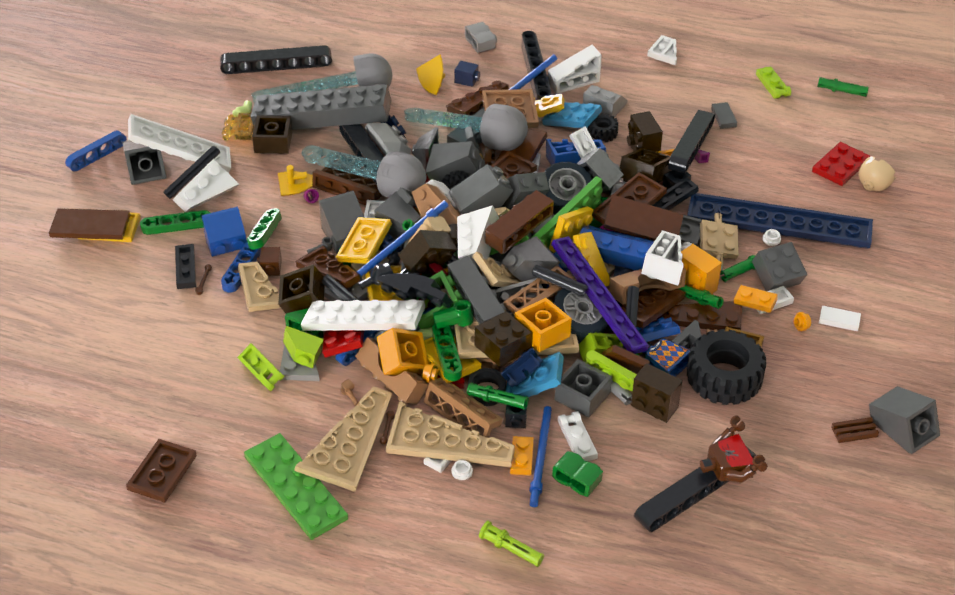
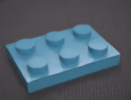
M565 102L563 110L545 115L542 122L543 125L572 128H583L586 126L587 128L602 112V107L593 103Z
M557 352L543 358L541 367L531 375L527 370L523 372L527 378L517 387L516 385L511 387L507 382L506 392L530 397L557 387L561 384L564 356Z

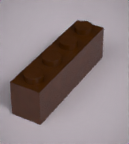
M535 190L485 229V243L501 254H504L553 215L554 200Z

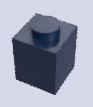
M460 60L454 69L455 83L473 87L476 81L480 79L479 64Z

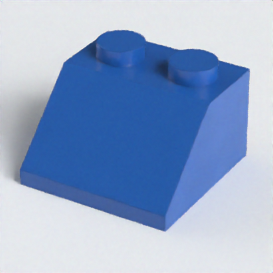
M238 206L202 215L206 244L212 257L240 250L247 240Z

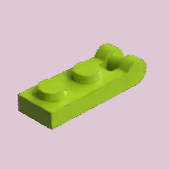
M771 66L756 69V76L774 99L780 98L783 95L785 97L791 95V88L785 85Z
M252 343L237 357L270 391L275 388L274 385L279 380L281 381L285 377ZM272 373L273 375L268 380L267 377Z
M594 350L587 352L585 363L611 375L612 381L619 384L621 388L633 392L634 378L637 374Z

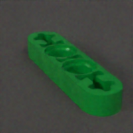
M278 208L266 211L248 236L247 243L251 250L263 247L282 219Z
M201 210L146 217L140 221L142 233L146 235L204 228L202 215L209 214L210 212ZM183 220H190L189 222L182 223ZM166 222H171L169 225H163Z
M434 324L432 326V337L443 375L449 381H457L462 377V364L450 326L437 330ZM442 343H448V344H450V345H448V346H442V345H440V344H442ZM446 356H452V357H454V358H453V359H445L444 357H446Z

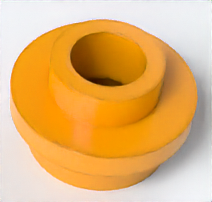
M798 312L795 315L793 322L798 331H805L810 328L811 318L808 314Z
M426 364L424 367L422 379L426 380L427 383L437 379L439 369L436 368V364Z

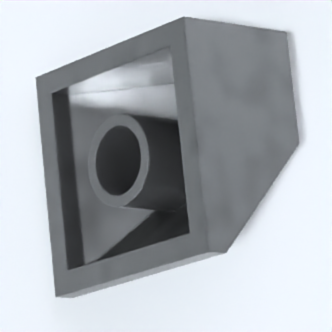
M437 127L421 136L416 145L414 144L412 147V155L422 163L425 170L433 144H439V129Z
M537 236L513 247L501 261L522 282L538 278L532 275L535 265L551 270L560 263Z

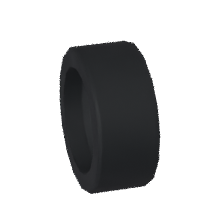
M482 368L469 376L468 385L469 383L478 385L483 382H490L499 387L497 390L506 392V380L500 374L501 372L496 369ZM471 396L484 406L498 404V402H485L482 398Z

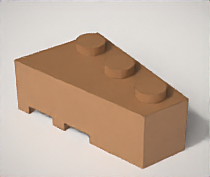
M425 183L411 192L421 218L426 215L427 211L431 208L434 209L445 200L449 206L438 216H442L448 225L457 224V216H460L461 213L451 205V202L438 187Z

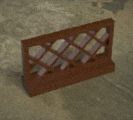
M334 159L322 170L316 169L313 171V188L334 195L354 191L358 202L366 205L367 200L378 201L382 196L376 184L367 185L375 182L365 169Z

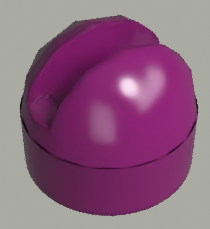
M310 188L304 192L303 197L305 201L315 203L319 199V193L317 190Z

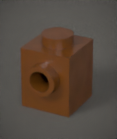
M261 247V255L257 257V262L267 276H280L282 263L280 247Z

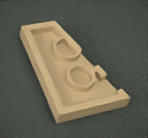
M239 263L238 270L248 311L281 308L278 305V289L268 280L267 274L259 263Z

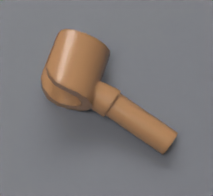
M347 379L341 383V393L347 395L356 406L359 402L352 392L354 384L351 380Z

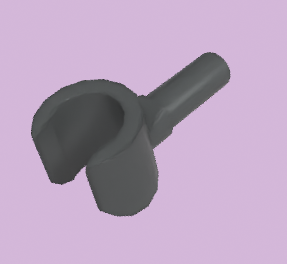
M324 237L321 245L308 249L307 253L309 254L323 245L329 252L332 249L333 242H330V237Z

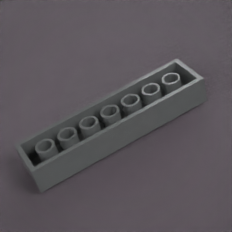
M387 84L260 95L256 97L251 120L253 126H255L257 115L291 116L292 130L387 122L392 100Z

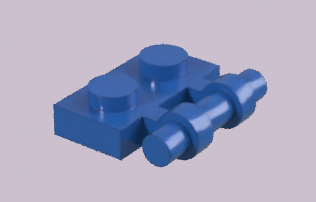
M663 317L658 318L657 321L651 322L643 329L636 327L646 342L680 333L679 325L674 321L672 322L671 317L666 319Z

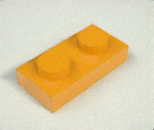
M740 285L734 297V304L771 313L777 302L778 295Z
M513 436L512 445L515 447L512 466L510 467V474L531 475L534 437Z

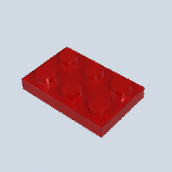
M839 142L813 166L812 172L843 186L859 171L863 162L870 155Z
M364 330L325 331L322 348L324 357L363 347Z

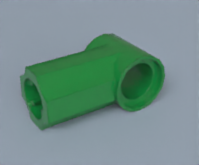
M467 300L457 301L453 307L436 311L432 314L437 330L456 324L465 327L471 325L474 321L471 303Z

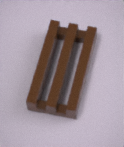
M872 417L832 423L831 427L838 443L879 436L878 429L876 430Z

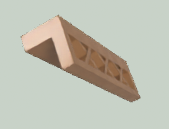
M555 266L551 269L556 273H559L574 280V278H572L569 274H567L558 266ZM538 278L505 300L503 305L515 314V312L544 298L553 303L558 291L563 288ZM549 284V288H539V285ZM536 293V297L529 298L526 297V294ZM522 302L523 306L518 309L512 303Z
M442 378L429 382L424 403L448 420L463 425V429L472 431V429L478 431L476 425L479 424L484 428L483 436L489 438L492 429L501 426L503 419L471 396H468L467 393L451 382L447 384ZM433 393L438 397V404L432 400ZM446 403L452 405L454 414L448 411ZM461 414L467 416L469 421L468 425L463 422Z

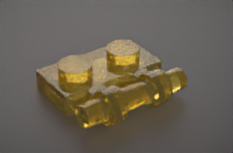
M239 113L238 117L229 114L225 119V127L222 130L223 140H229V137L234 135L235 140H252L254 126L251 120V113Z

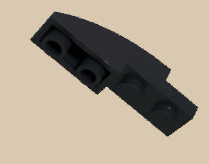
M395 273L378 276L377 281L382 285L381 289L389 294L392 292L396 293L402 300H416L418 297L424 301L426 299L431 300V303L437 307L445 306L447 308H450L453 303L450 297L441 291L442 288L438 283L426 276Z

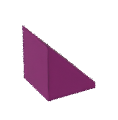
M699 149L694 159L698 163H707L710 152Z

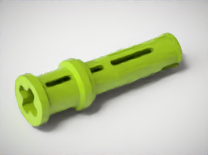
M486 521L479 532L480 539H487L494 543L496 548L503 547L534 564L536 567H539L544 559L543 553L509 536L507 530H500L493 526L490 521Z

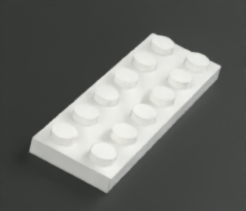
M133 114L130 115L128 119V140L194 162L212 146H216L220 150V154L214 160L229 173L231 169L230 147Z
M415 299L401 301L319 300L312 302L301 323L302 331L389 330L391 328L416 330L425 309L424 300Z

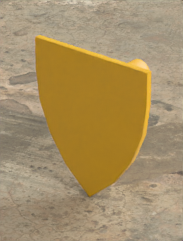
M441 54L416 68L421 85L425 90L434 95H437L442 86V79L445 78Z
M292 165L286 167L287 172L278 173L281 196L299 194L312 187L313 175L307 172L294 171Z

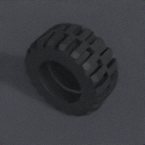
M720 329L718 332L713 330L708 332L707 335L703 334L692 344L686 371L687 380L696 393H700V396L705 400L708 398L711 402H720L722 405H728L729 403H733V405L740 404L741 401L746 402L750 400L761 389L766 369V355L759 344L756 345V341L753 338H748L742 332L739 334L735 330L725 331V329ZM727 363L737 367L739 370L726 371L715 367L713 364Z

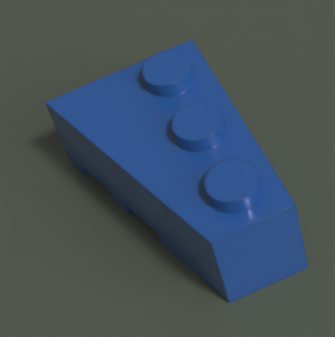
M546 139V158L550 165L559 162L577 164L581 160L573 142H568V139H562V142H551V139ZM593 139L597 149L601 148V150L606 152L603 142Z

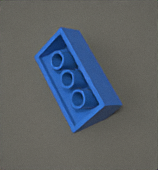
M589 225L583 227L580 234L592 232L604 263L632 270L643 268L646 253L654 243L651 240Z

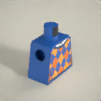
M661 339L654 346L646 342L649 345L648 350L642 353L645 354V359L650 361L649 365L675 377L687 367L689 349L666 339Z

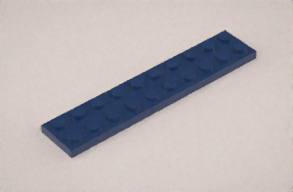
M695 193L690 199L687 216L715 222L714 214L721 213L722 223L736 225L738 229L764 233L769 229H774L784 236L863 248L871 247L873 219Z

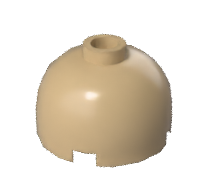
M868 157L859 169V179L863 187L869 191L876 192L886 190L896 179L894 177V169L882 159L877 161L874 160L876 157Z

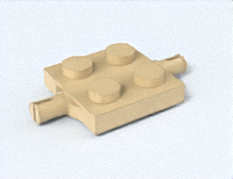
M715 213V222L702 220L700 223V248L722 262L724 266V258L737 259L738 228L736 225L722 223V214Z

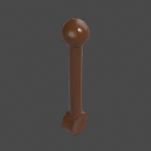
M210 264L205 265V272L200 285L195 289L197 295L203 293V285L208 272L212 270Z
M393 411L387 412L383 437L379 440L383 445L388 442V430L391 420L395 417Z

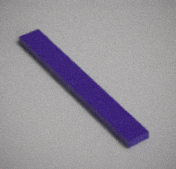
M568 236L553 240L552 247L575 279L588 286L586 294L626 350L634 354L647 351L649 345L571 238Z

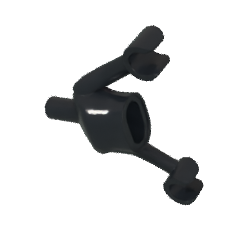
M396 250L388 255L389 262L375 265L370 272V277L359 282L362 290L372 284L382 286L377 281L378 276L394 274L391 266L399 263L401 259ZM408 269L401 271V273L411 274Z

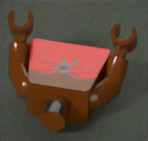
M736 415L731 418V427H727L709 446L707 459L700 460L701 471L703 473L714 471L719 481L743 483L747 479L753 478L757 470L764 472L768 467L763 455L759 454L752 458L740 435L735 434L736 431L741 432L745 429V423L743 421L740 422L741 418Z

